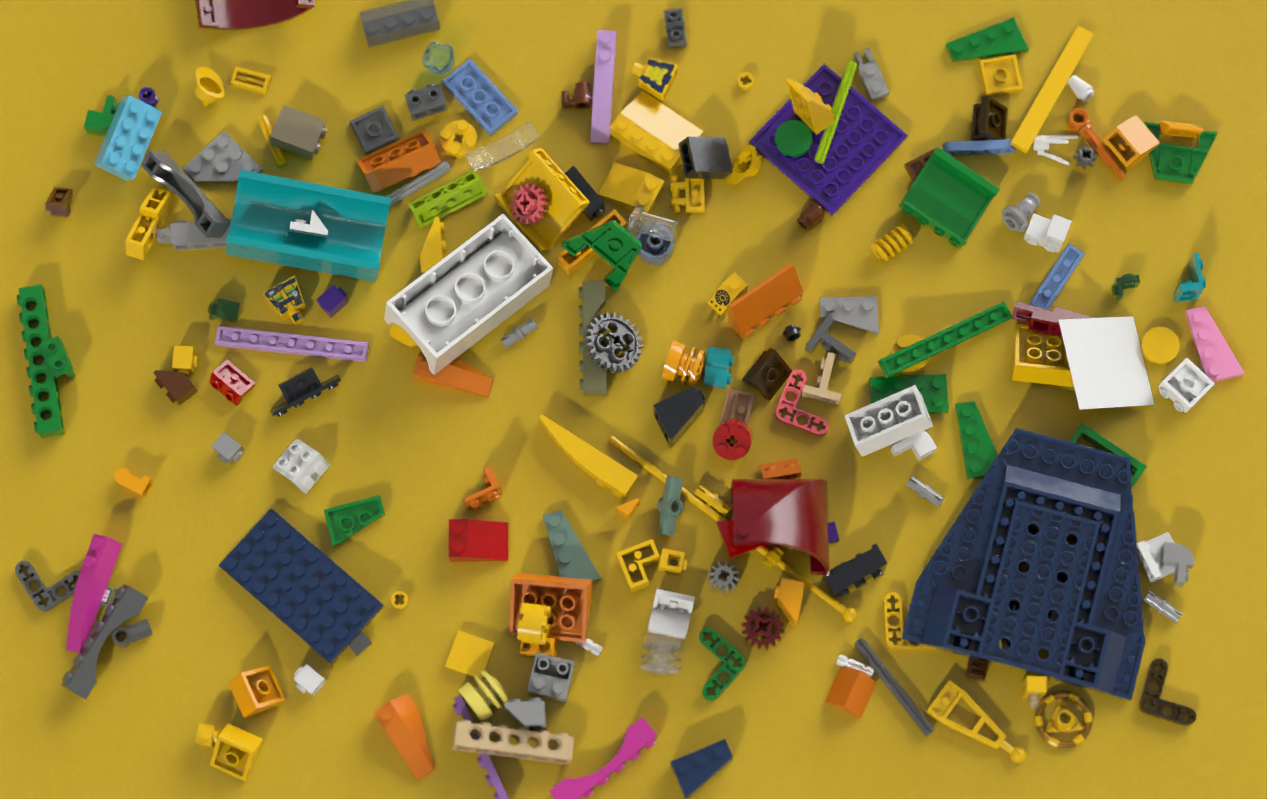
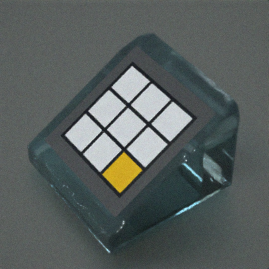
M107 586L101 606L107 607L110 603L112 604L115 599L116 588Z

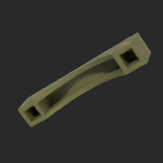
M582 281L583 287H579V298H583V305H579V317H583V324H579V335H583V339L586 337L584 332L588 329L586 326L598 316L599 312L606 305L605 281ZM584 341L579 342V351L583 353V360H580V372H583V379H580V390H584V396H607L606 371H603L601 366L597 368V361L591 362L592 355H586L589 349H585L584 346L588 343Z

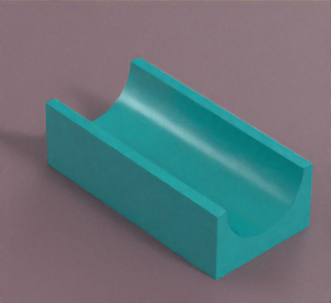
M240 170L230 229L226 239L225 255L376 282L391 198ZM313 210L328 230L327 238L290 232L291 221L295 222V219L305 220L306 224H310Z

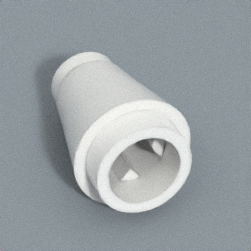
M1076 75L1072 76L1067 82L1079 101L1087 102L1095 93L1092 86Z

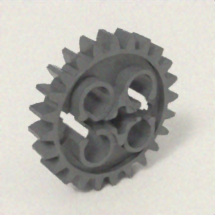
M608 312L604 315L600 314L586 326L588 329L584 332L586 337L583 339L584 342L588 343L584 346L585 349H589L586 355L593 356L591 362L597 361V368L603 365V371L610 368L611 373L615 371L621 373L623 370L626 372L640 360L639 356L642 354V351L639 349L643 345L638 342L642 337H637L636 335L640 331H634L635 324L629 325V318L624 321L622 314L618 318L615 312L612 315H609ZM609 328L612 331V333L609 332L603 337L602 333H604ZM602 337L604 338L603 340H601L603 346H601L599 343V339H601ZM623 339L627 342V346L624 349L623 346L626 343L623 341ZM623 349L624 352L617 358L615 354Z

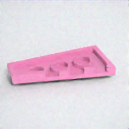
M1206 307L1186 310L1185 314L1203 373L1213 382L1244 375L1243 369Z

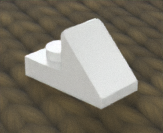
M313 210L310 224H306L305 220L295 219V222L291 221L290 232L327 238L328 230Z

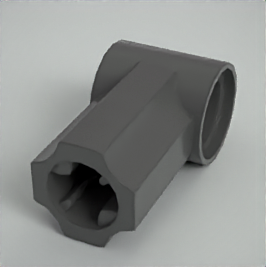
M145 619L126 627L116 628L112 633V639L118 647L125 648L131 643L150 637L153 634L148 620ZM121 633L127 634L124 641H117V637Z

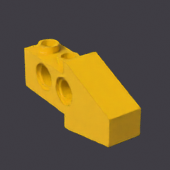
M153 187L141 205L140 214L125 240L127 256L141 260L145 259L157 237V230L162 229L172 203V191Z

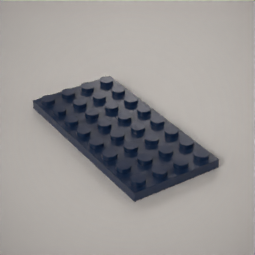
M272 508L218 565L331 665L384 607L379 600Z

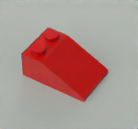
M449 519L450 562L508 561V522Z

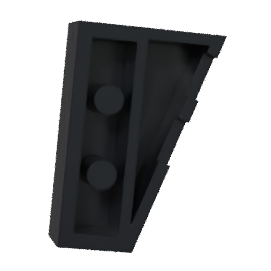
M877 543L871 546L872 549L863 554L860 552L855 555V558L831 569L830 575H823V579L833 597L839 596L841 598L849 594L851 588L856 586L858 589L866 585L868 579L873 577L875 580L884 575L883 572L888 563Z

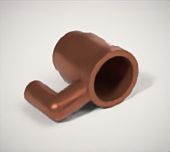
M578 82L575 84L574 100H569L568 91H562V107H575L578 109L592 107L590 83Z
M813 202L810 203L800 214V217L797 218V222L805 230H808L825 216L822 207L817 206Z

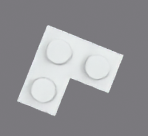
M1033 213L1024 239L1031 245L1045 247L1049 252H1059L1072 221L1055 214L1052 220Z

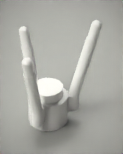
M1037 135L1033 150L1038 151L1037 155H1043L1069 165L1070 162L1047 153L1045 150H1049L1050 143L1068 144V140L1062 139H1077L1078 135Z

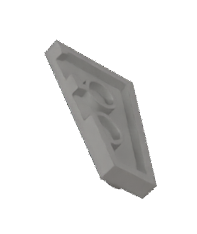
M877 296L820 298L821 319L825 320L827 316H830L834 319L835 323L846 324L856 329H864L874 334H879Z

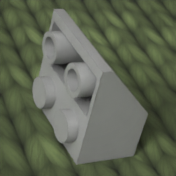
M536 653L527 690L528 694L567 703L575 661Z
M529 698L528 702H521V699H509V702H505L507 713L523 728H528L530 731L546 730L545 701H541V698Z

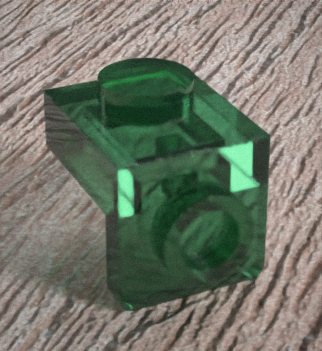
M1130 273L1115 279L1111 289L1117 301H1121L1123 298V289L1138 287L1140 283L1139 275L1133 276Z
M221 298L213 300L208 307L209 319L214 320L217 318L233 323L237 322L240 303Z

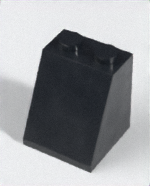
M696 386L653 405V415L670 448L678 442L703 412L705 397L701 390H697Z

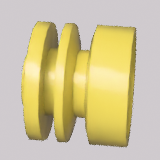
M483 669L480 672L484 678L483 682L475 676L474 680L478 686L474 688L467 682L457 690L481 722H485L493 715L489 707L492 704L497 709H501L500 704L497 702L498 699L504 704L509 702L499 682Z

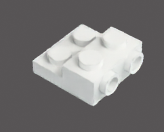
M1186 358L1161 382L1158 388L1164 398H1170L1174 402V407L1179 412L1184 411L1187 413L1215 383Z

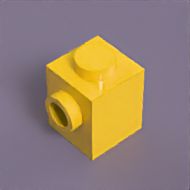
M174 346L172 363L174 372H183L186 376L189 373H194V369L198 367V356H196L194 347Z

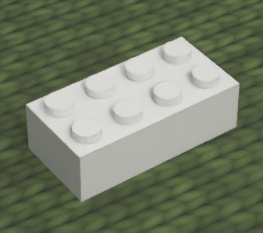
M916 385L844 415L855 447L862 457L933 427L923 397Z

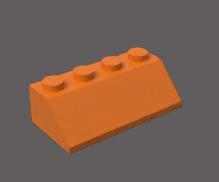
M425 130L356 160L372 193L381 192L390 185L399 184L404 179L417 176L421 171L432 169L441 163L435 146Z

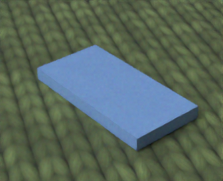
M468 59L442 81L445 88L490 136L519 113L515 106L471 59Z

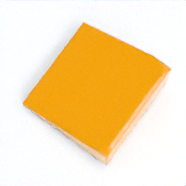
M635 498L618 506L617 512L630 519L639 506V499Z

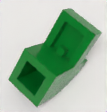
M107 95L103 112L88 110L84 129L88 134L100 136L107 134L119 106L114 96Z

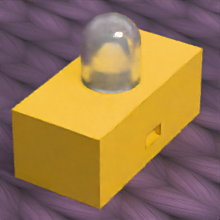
M1026 676L1022 681V697L1028 698L1030 708H1038L1040 706V698L1047 693V677Z

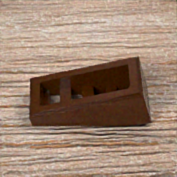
M969 657L965 678L984 682L989 660ZM973 661L984 663V665L979 666L972 663ZM971 668L982 670V674L972 672Z

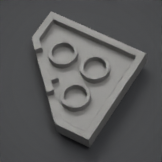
M225 131L219 134L183 168L184 172L196 183L238 182L240 170L256 173L263 171L262 167Z

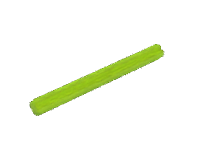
M849 60L846 65L832 106L834 122L824 130L815 156V162L823 164L825 162L857 68V62Z

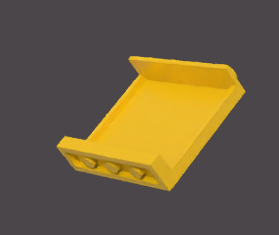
M537 148L529 152L527 155L529 157L528 161L504 190L494 195L493 198L509 214L510 219L517 223L521 231L533 241L534 246L541 251H545L554 246L589 205L590 201L542 148ZM526 183L538 185L539 188L545 190L543 194L548 195V198L545 199L546 202H549V205L545 206L548 212H543L545 218H538V224L528 225L519 223L518 220L514 219L515 215L510 213L513 207L509 206V204L514 201L511 199V196H516L514 190L520 191V185L526 186Z

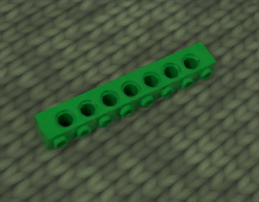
M41 284L19 288L17 303L21 306L22 313H19V319L21 324L24 325V331L21 333L23 342H26L27 349H24L25 359L29 362V367H26L28 378H31L32 384L29 385L30 396H33L34 403L31 404L32 413L36 415L34 429L42 438L63 435L65 431L57 377L55 378L52 374L41 344L37 347L33 346L36 340H41L42 343L52 339L46 292ZM37 304L34 310H28L30 305ZM34 322H39L38 327L34 329L31 328V325ZM44 358L42 364L36 365L37 359ZM46 376V380L43 383H38L40 377ZM44 394H49V398L46 401H41V397ZM47 412H51V417L47 420H44V414Z

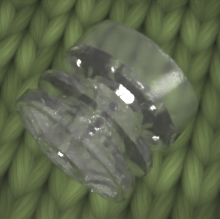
M644 634L642 648L651 653L641 655V659L648 662H641L640 669L658 675L681 673V667L675 664H681L682 659L675 657L674 654L683 653L684 639L668 634Z

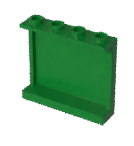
M937 147L898 206L902 208L901 210L905 214L917 218L921 225L929 226L936 235L944 236L951 245L961 248L967 243L966 240L1000 189Z

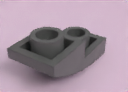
M682 8L664 10L668 49L687 47Z

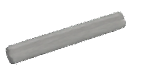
M444 161L387 195L386 197L391 198L390 207L451 170L449 164Z

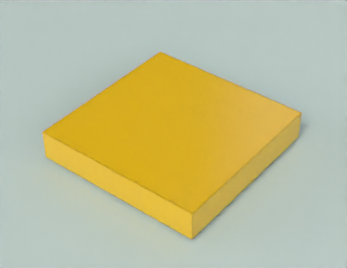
M1016 54L979 60L986 96L1023 91Z
M458 630L445 668L473 678L477 676L482 680L483 677L480 672L483 669L486 671L495 643Z

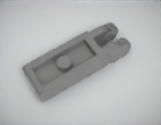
M866 48L864 53L868 63L863 64L859 52L854 53V58L869 97L873 101L889 95V90L870 49Z

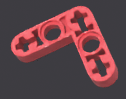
M794 370L788 378L776 408V419L783 424L814 436L822 437L828 432V422L821 417L796 408L807 377L802 370ZM797 375H800L801 380L803 381L798 382L796 389L795 387H793L795 383V379L793 377H797ZM794 392L796 399L794 401L787 400L786 393ZM786 409L787 414L791 416L793 412H795L796 414L794 416L793 422L790 421V416L785 415V417L782 418L781 413H779V411L783 412V410ZM805 416L807 423L799 425L796 421L797 417ZM811 419L814 420V425H819L820 423H822L823 428H825V430L821 429L820 432H818L817 427L813 425L811 426V429L808 428Z

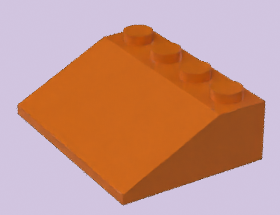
M791 262L729 304L728 322L740 338L751 336L757 327L767 325L771 321L770 318L775 315L780 316L787 310L786 307L791 304L794 306L802 300L803 289L793 263Z
M516 573L511 578L509 636H518V622L521 619V615H524L520 614L522 603L551 607V615L547 623L550 624V632L547 638L586 643L592 601V580Z

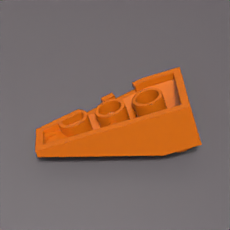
M420 351L413 371L414 380L486 398L489 397L493 382L492 378L458 357L433 375L429 370L428 362L422 351Z
M409 693L389 701L374 711L377 719L416 779L420 780L432 772L434 766L420 711Z

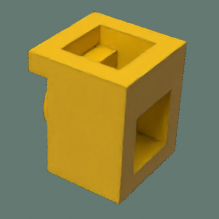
M662 548L659 571L682 574V570H686L688 564L685 553ZM672 560H675L678 564L676 566H671L670 562Z
M199 723L195 743L199 746L215 748L218 735L222 732V729H218L213 725Z

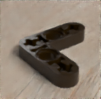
M1161 658L1154 659L1149 665L1139 702L1141 712L1179 725H1191L1196 720V713L1192 708L1160 699L1168 671V664ZM1158 663H1160L1161 667L1163 668V670L1159 671L1158 677H1162V679H1159L1157 677H1150V675H1155L1156 668L1154 667V665H1157ZM1150 681L1158 683V691L1152 692L1148 688ZM1146 693L1151 696H1157L1151 699L1153 707L1149 710L1146 709V705H1143L1149 699V696L1145 695ZM1167 705L1173 709L1171 716L1163 714L1162 708ZM1177 708L1180 709L1178 712L1180 714L1189 712V716L1192 719H1189L1187 722L1184 721L1185 718L1183 716H1177V719H1175Z

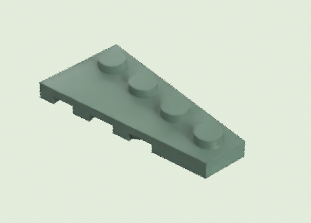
M562 510L543 515L560 577L589 579L592 582L601 580L599 573Z

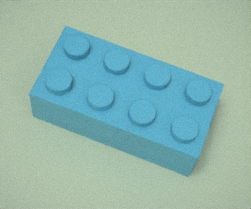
M131 95L121 98L94 165L125 181L135 179L162 111Z

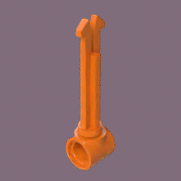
M1082 108L1072 110L1067 120L1069 129L1083 135L1107 167L1110 166L1119 180H1123L1125 177L1124 171L1115 163L1116 159L1092 130L1086 110ZM1079 117L1082 120V122L1077 123L1074 121L1073 118Z

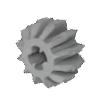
M718 561V568L712 565L711 570L713 572L707 573V576L711 577L708 580V584L715 583L712 586V590H716L719 587L720 594H722L723 588L726 589L727 593H730V587L736 589L735 583L740 582V578L735 577L740 574L739 570L733 571L736 566L735 564L728 567L729 561H725L724 566ZM722 573H725V576L728 575L726 581L719 579Z

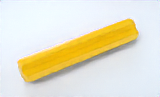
M267 116L259 117L257 121L277 166L286 165L287 161L281 148L269 144L273 130Z

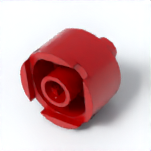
M727 419L715 430L712 441L716 454L727 460H738L748 453L753 435L750 428L742 420ZM731 436H734V439L736 441L735 443H731V440L728 439H730Z

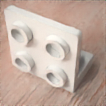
M1169 532L1147 542L1142 541L1136 544L1138 559L1151 583L1175 572L1174 566L1160 565L1162 545L1164 542L1174 543Z

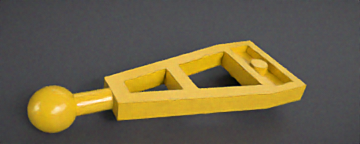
M948 680L926 713L941 724L996 750L1001 747L1010 754L1013 762H1023L1026 757L1025 751L1020 747L1014 748L1005 741L1007 736L963 689L951 680ZM960 698L980 717L972 730L946 718ZM984 723L998 736L995 742L978 734Z

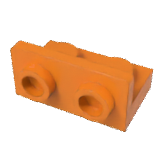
M797 459L760 465L762 479L801 478V466L798 465Z

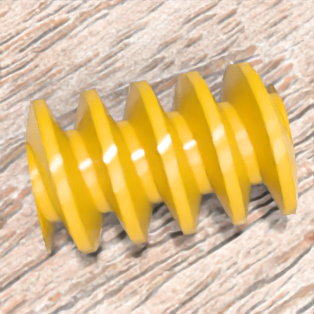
M901 223V227L896 226L894 231L890 230L888 235H883L882 239H877L876 244L872 243L870 245L873 253L879 260L884 259L888 262V254L895 257L894 250L901 253L900 246L907 249L906 242L911 245L913 244L912 236L905 225Z

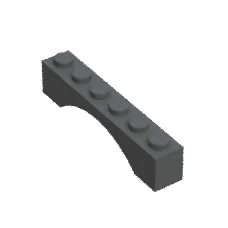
M149 151L141 164L146 172L184 201L194 216L196 227L206 237L222 238L231 224L228 219L166 152Z
M125 584L118 588L114 601L106 607L104 617L96 623L94 633L85 641L83 651L75 657L73 667L63 676V683L61 684L63 687L87 699L96 684V662L104 641L119 624L131 617L137 616L147 602L148 597Z

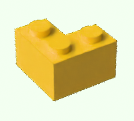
M653 539L616 553L617 560L631 593L649 586V581L643 567L660 561V556Z

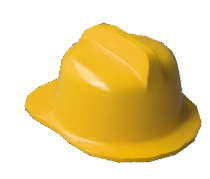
M199 67L195 73L197 82L195 95L202 101L203 106H207L209 103H215L218 98L225 96L223 84L215 71L207 67Z
M753 145L743 147L738 156L733 160V172L725 177L726 182L730 185L739 183L744 177H753L759 172L764 159L756 153Z

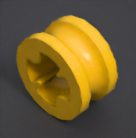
M749 72L741 73L738 77V86L742 90L753 88V75ZM746 77L749 78V81H751V83L743 85V81L741 82V80H745Z
M397 591L391 596V603L396 609H404L409 604V597L403 591ZM403 595L404 604L401 605L399 603V605H396V597Z

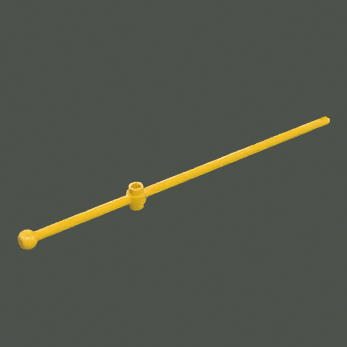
M611 436L609 438V442L666 483L667 475L616 437ZM682 487L681 495L717 522L729 521ZM762 547L757 549L759 553L765 556L763 561L765 566L770 569L778 566L797 581L805 582L804 586L840 611L845 621L852 622L856 618L858 613L855 608H847L783 561L781 557L784 553L779 548L774 547L772 550H768Z

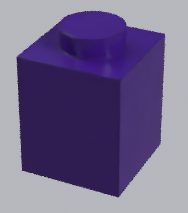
M334 285L316 299L318 305L330 318L348 303L345 291L341 287L337 289Z

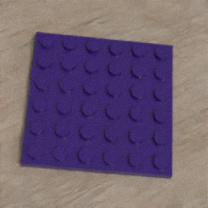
M823 64L803 86L809 88L814 94L818 93L825 105L829 104L832 108L842 78L827 65ZM850 86L823 164L815 162V156L824 130L816 134L810 128L812 144L810 149L802 156H785L776 147L775 133L782 123L789 120H798L805 123L794 112L791 99L749 141V145H753L757 152L833 216L907 139L908 135Z

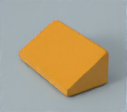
M1160 121V134L1195 138L1203 132L1202 128L1194 124Z

